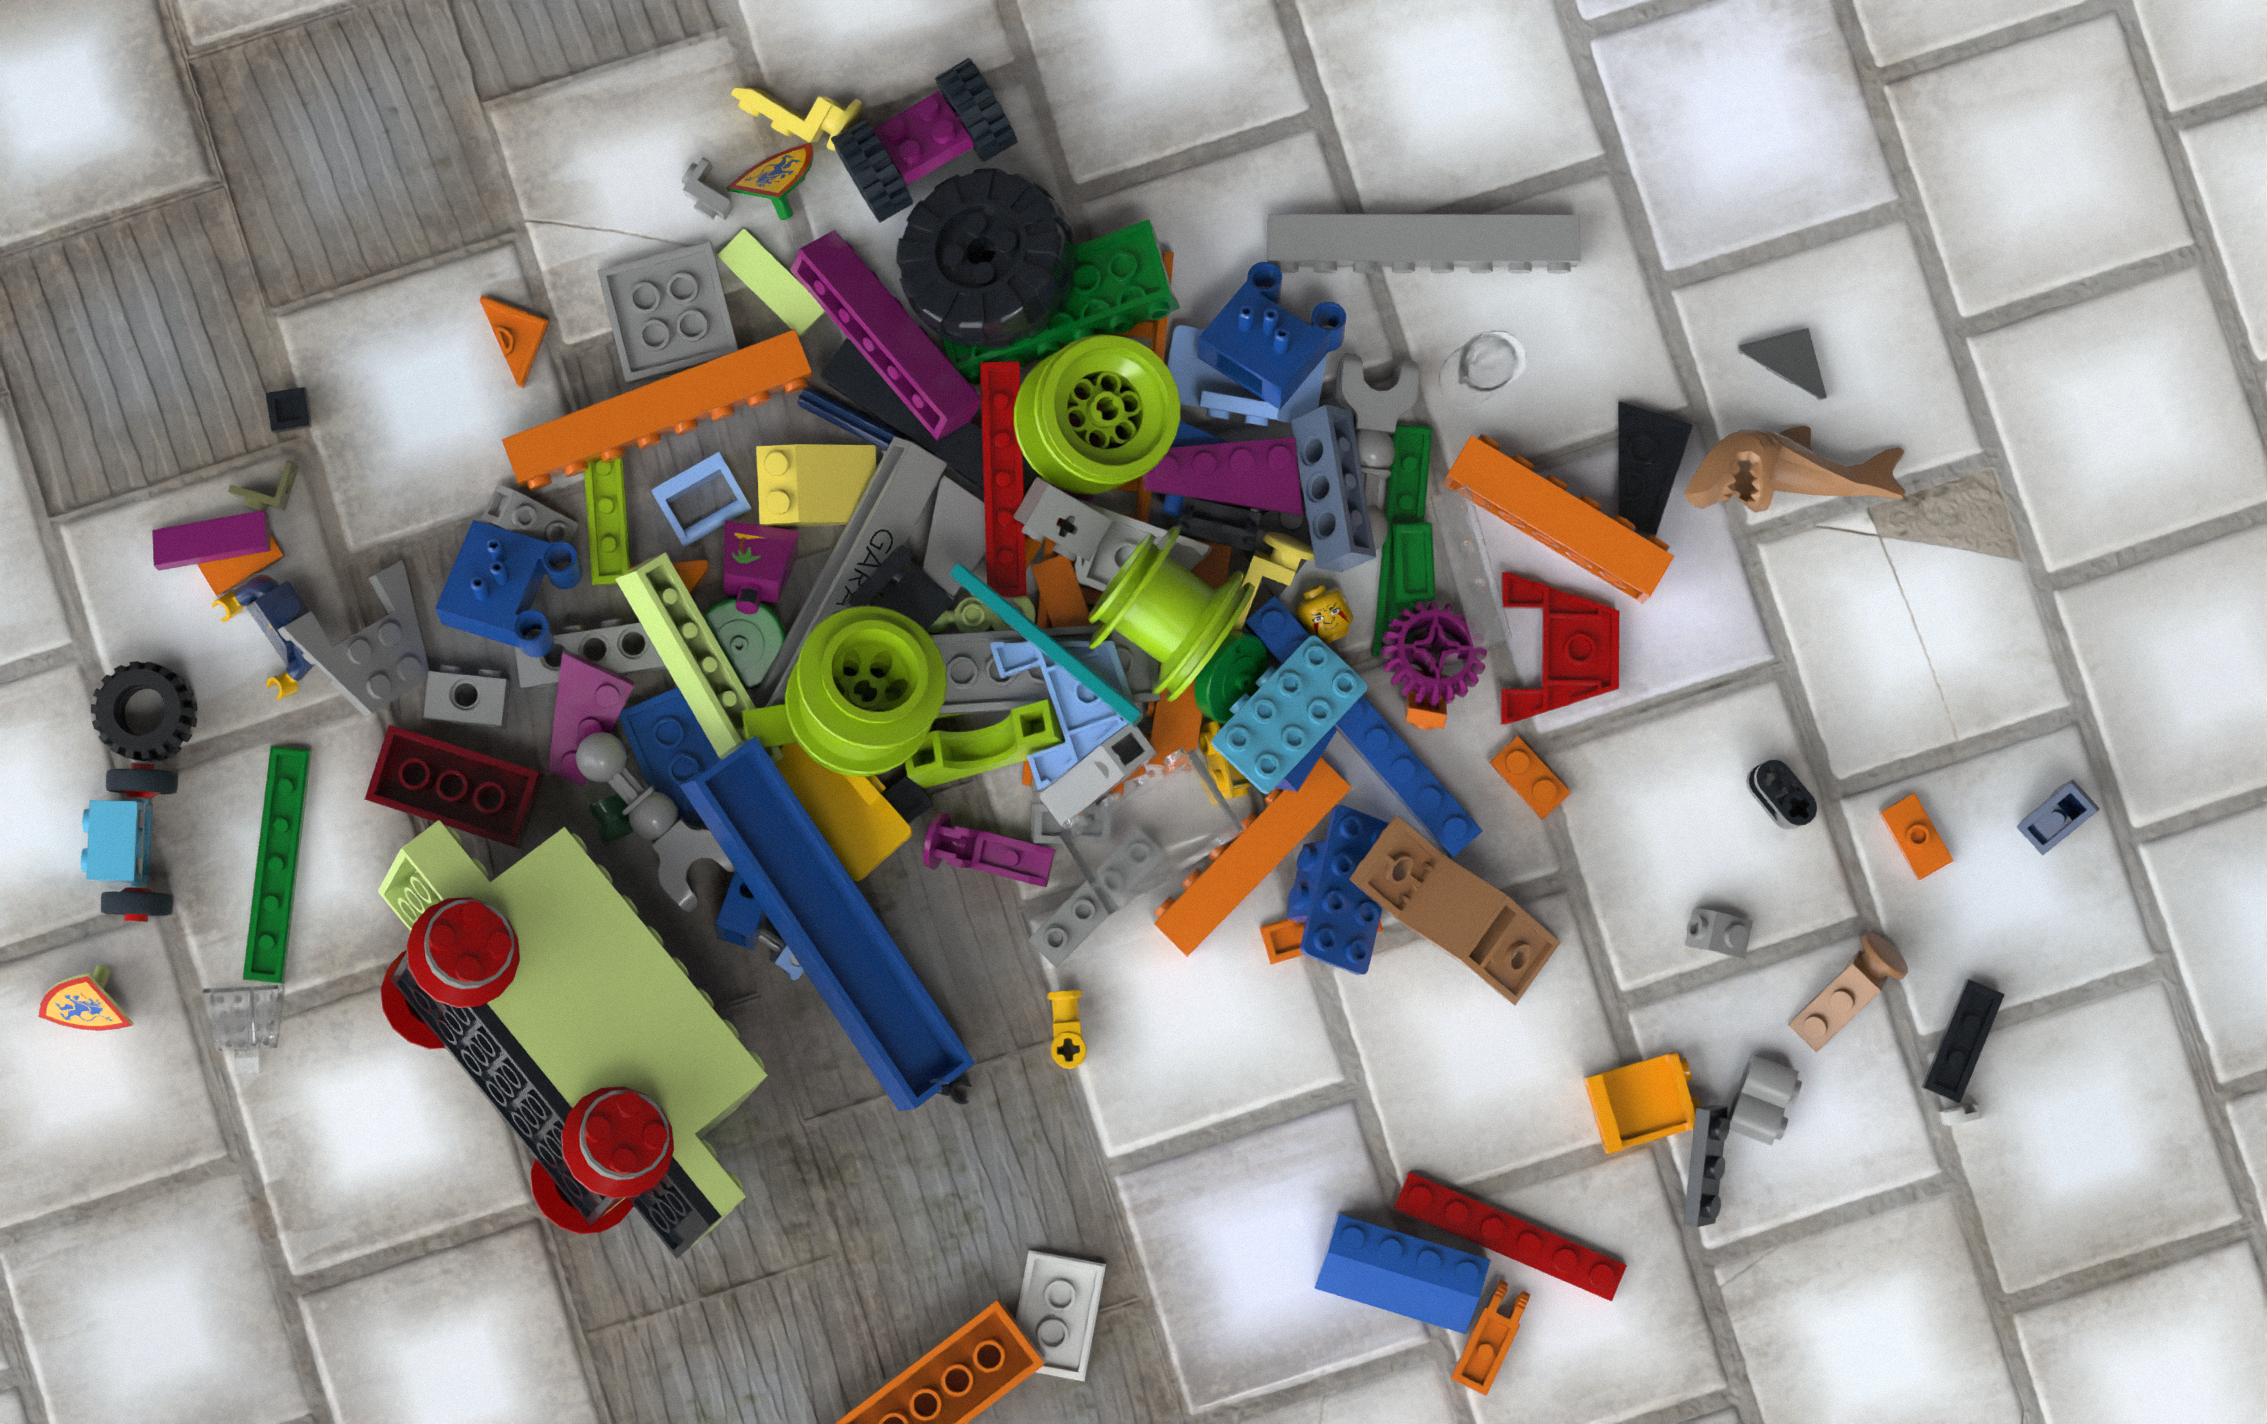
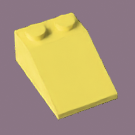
M790 444L756 446L760 525L774 528L847 525L877 469L876 445Z

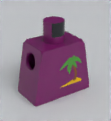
M725 520L724 593L737 597L735 607L739 612L755 614L759 610L761 600L776 602L780 599L798 556L799 531Z

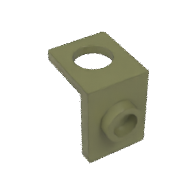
M286 461L275 498L231 484L228 492L236 497L245 499V507L257 511L265 510L267 512L269 506L285 511L298 466L293 462Z

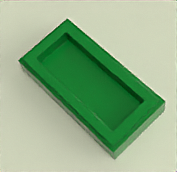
M1432 523L1393 524L1396 603L1436 601Z

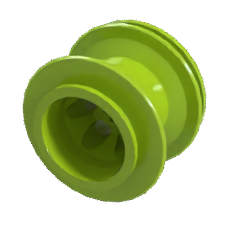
M1093 335L1069 343L1060 351L1046 357L1030 371L1017 394L1014 406V428L1023 456L1033 470L1044 480L1062 490L1076 494L1092 495L1118 488L1126 482L1145 475L1159 464L1168 453L1177 434L1181 403L1178 388L1171 372L1162 359L1151 349L1137 341L1122 336ZM1075 387L1085 390L1086 397L1084 400L1076 397ZM1097 403L1103 405L1102 411L1108 414L1107 420L1102 419V412L1096 410ZM1070 413H1074L1079 417V427H1073L1070 424ZM1117 425L1121 426L1120 438L1117 437L1115 432ZM1090 433H1095L1099 436L1100 445L1098 447L1091 445L1089 441Z
M1178 525L1172 527L1156 545L1153 543L1156 537L1152 533H1149L1139 543L1108 584L1088 617V621L1092 624L1097 620L1101 621L1089 642V648L1091 650L1097 648L1113 630H1116L1161 663L1159 675L1152 686V694H1159L1166 688L1168 690L1166 699L1170 702L1174 701L1185 691L1211 659L1245 609L1255 588L1250 582L1246 583L1243 587L1240 586L1243 573L1237 571L1222 586L1214 589L1168 556L1180 533Z
M857 606L836 612L820 622L808 635L800 651L798 662L789 676L785 692V707L791 732L798 745L811 759L835 773L858 777L885 773L907 761L924 743L931 724L937 718L945 701L947 690L945 663L934 639L921 625L902 613L879 606ZM843 668H852L856 675L852 677L845 675ZM875 668L881 671L884 677H874L870 669ZM885 693H894L898 699L891 702L886 699ZM858 694H863V699L870 702H862L861 695Z

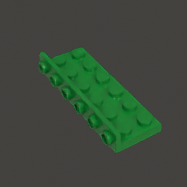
M1150 219L1077 245L1079 268L1074 273L1073 281L1075 288L1066 307L1060 309L1051 320L1052 324L1034 338L1028 337L1014 343V347L989 351L987 348L972 346L971 350L966 349L942 337L947 357L951 360L953 367L966 382L973 386L981 384L980 363L1019 362L1020 369H1022L1025 364L1038 359L1044 360L1049 355L1060 351L1069 343L1083 337L1124 333L1131 330L1136 324L1147 320L1163 319L1172 311L1179 309L1180 306L1172 292L1154 226Z

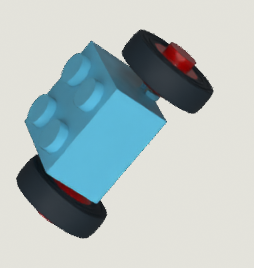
M131 763L130 769L107 770V791L125 793L127 796L137 799H134V801L90 800L89 809H84L82 825L84 833H88V848H83L81 853L82 872H87V880L107 883H131V886H134L126 887L120 892H103L101 895V913L124 915V921L148 922V916L172 915L173 911L172 895L155 893L150 888H142V886H146L150 882L153 806L149 805V800L145 798L177 793L178 774L172 771L154 770L155 764Z

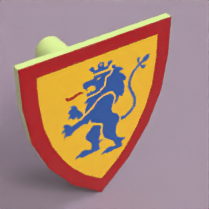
M97 965L92 976L89 973L73 976L59 981L51 987L40 1003L38 1016L59 1025L81 1030H113L133 1026L134 1023L105 992L104 987L111 971L104 965Z

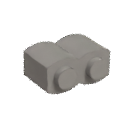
M1751 1054L1727 1115L1730 1123L1729 1130L1771 1146L1774 1139L1781 1140L1788 1124V1118L1783 1116L1788 1102L1795 1103L1801 1089L1802 1081L1797 1080L1799 1071Z

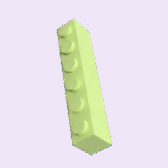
M666 552L644 560L617 577L618 585L717 755L720 757L739 742L746 740L741 712L756 709ZM778 746L764 748L773 763L784 757Z

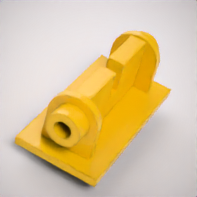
M1213 721L1200 726L1199 747L1202 754L1206 756L1209 769L1207 778L1209 788L1215 795L1216 803L1233 797L1249 795L1248 787H1251L1250 781L1231 763L1227 762L1212 746V738L1225 725Z

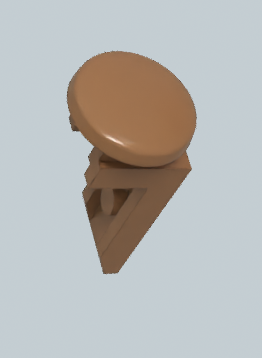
M1867 932L1861 936V943L1865 951L1862 953L1859 950L1848 961L1844 970L1788 1024L1814 1051L1817 1052L1882 990L1888 979L1887 975L1902 980L1908 973V966L1903 956L1881 935Z

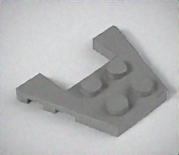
M402 560L368 578L388 614L334 646H331L312 611L278 629V632L286 641L291 640L303 651L302 656L311 665L316 664L331 678L329 682L364 716L375 712L428 680V671L430 670L405 564Z

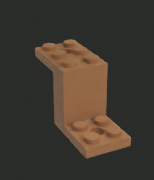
M1396 815L1381 832L1379 839L1365 858L1358 864L1355 872L1349 879L1402 925L1469 968L1513 1005L1518 1003L1561 943L1509 896L1443 855L1408 823ZM1399 863L1397 869L1393 872L1395 866Z

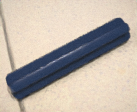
M805 387L798 398L797 403L799 407L887 451L894 436L906 440L904 435L810 387Z

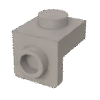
M703 157L698 165L693 162L682 179V183L685 184L683 191L686 197L696 202L693 208L712 220L716 215L726 220L733 209L732 202L703 184L713 168L711 162Z
M1694 908L1687 925L1685 945L1745 959L1753 921L1718 911Z

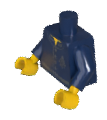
M260 575L236 589L235 593L228 592L212 603V608L218 604L225 608L226 616L220 619L222 622H225L241 613L243 607L247 606L246 608L287 666L286 672L270 677L266 683L267 688L279 686V695L276 696V700L296 693L298 690L297 681L302 680L315 664L311 665L302 656L303 651L291 640L286 641L280 635L278 629L310 611L288 581L279 585L270 576Z

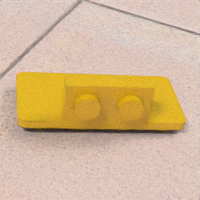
M798 743L784 745L780 749L784 757L775 762V766L853 881L859 882L863 880L912 836V828L881 794L886 787L875 775L858 777L835 773L811 759Z

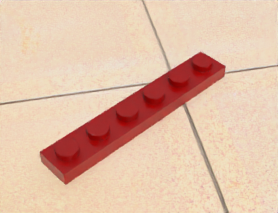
M986 362L980 363L987 585L1003 598L1027 597L1025 534L1021 532L1024 524L1013 518L1024 499L1023 458L1014 428V406L1020 389V363Z
M1410 1172L1406 1176L1393 1207L1611 1302L1627 1267L1623 1263Z

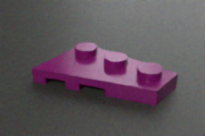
M563 649L548 771L582 787L584 786L587 778L580 772L576 763L578 746L590 734L611 732L634 687V681Z

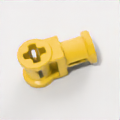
M1082 990L1047 993V999L1052 1001L1054 1041L1051 1044V1055L1059 1066L1066 1069L1080 1066L1087 1054L1086 1045L1082 1040L1079 998L1083 997ZM1066 1040H1072L1073 1046L1080 1047V1053L1074 1054L1073 1061L1070 1062L1066 1061L1064 1055H1058V1048H1063Z

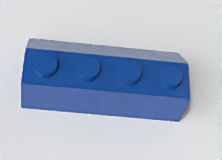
M1337 1213L1315 1289L1466 1334L1478 1304L1491 1260Z

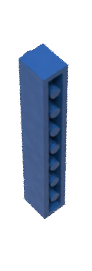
M1275 595L1244 623V626L1251 634L1262 640L1267 652L1279 666L1310 637L1308 632ZM1363 695L1336 722L1334 726L1338 729L1339 734L1450 859L1483 832Z

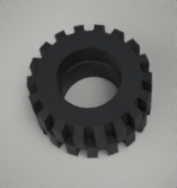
M135 661L129 662V666L120 665L114 668L115 673L112 676L106 674L101 680L104 683L101 689L96 688L93 696L97 697L96 705L91 704V713L95 714L96 720L92 721L94 729L100 732L99 739L102 743L108 745L110 750L116 754L142 762H151V760L161 761L167 759L168 754L179 752L182 749L180 745L183 741L188 743L192 737L189 734L191 726L196 728L197 719L193 717L194 711H198L197 702L192 700L191 696L194 693L191 687L184 683L185 680L179 674L152 662L146 661V663ZM152 689L158 692L163 699L165 706L163 720L154 731L148 734L139 735L133 733L125 721L126 704L138 691Z

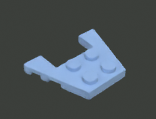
M1090 641L1058 642L1135 705L1114 641H1103L1097 648L1092 650L1089 648ZM994 642L989 644L1000 678L1002 679L1041 666L1065 743L1027 756L1039 791L1047 788L1097 747L1129 724L1030 642Z

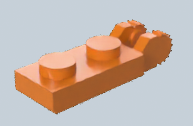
M1499 1280L1487 1308L1483 1307L1450 1376L1452 1380L1487 1396L1520 1327L1518 1322L1531 1294L1522 1290L1515 1299L1509 1319L1496 1313L1500 1302L1508 1291V1283Z

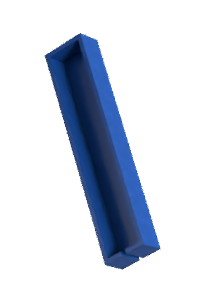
M756 736L739 742L679 785L898 1111L916 1109L942 1089L941 1085L949 1084L975 1064Z

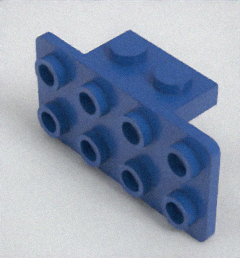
M1338 805L1332 809L1325 841L1303 844V848L1297 858L1298 870L1294 887L1288 896L1289 908L1286 917L1297 923L1306 922L1300 945L1303 955L1356 975H1363L1368 972L1382 907L1349 879L1355 872L1358 864L1365 858L1379 839L1381 832L1389 825L1388 822L1345 805Z

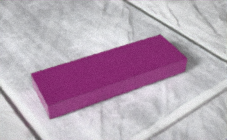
M265 510L152 530L153 562L158 571L271 551L269 515Z

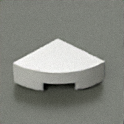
M1976 1103L1941 1109L1942 1111L1940 1112L1942 1125L1947 1126L1981 1118L1979 1104L1976 1105Z

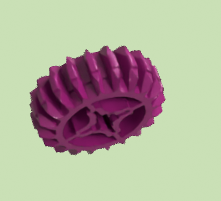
M1435 600L1430 601L1427 611L1420 602L1414 605L1413 613L1406 608L1403 609L1399 614L1400 620L1392 619L1389 624L1391 631L1385 632L1382 641L1387 646L1382 648L1380 655L1388 659L1383 666L1384 672H1395L1390 680L1391 685H1398L1401 682L1405 685L1401 692L1402 696H1407L1411 690L1417 693L1415 697L1416 703H1421L1425 696H1429L1432 706L1438 704L1440 696H1442L1447 704L1454 701L1455 694L1461 698L1465 697L1469 691L1468 686L1475 687L1479 681L1477 674H1482L1485 669V664L1480 660L1485 659L1487 649L1479 647L1484 641V634H1472L1477 627L1476 621H1470L1466 624L1463 621L1466 615L1465 610L1459 611L1457 616L1450 613L1452 610L1451 603H1447L1443 610H1438V604ZM1427 628L1424 640L1414 641L1413 644H1404L1407 635L1415 630ZM1443 631L1452 636L1456 642L1447 639ZM1431 643L1432 649L1437 650L1436 654L1440 653L1437 662L1434 657L1430 656L1432 652H1427ZM1455 662H1463L1461 671L1451 677L1441 679L1443 666L1453 665ZM1411 664L1419 666L1424 671L1425 676L1417 672Z

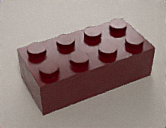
M389 725L364 800L433 822L440 820L443 825L520 849L544 774Z

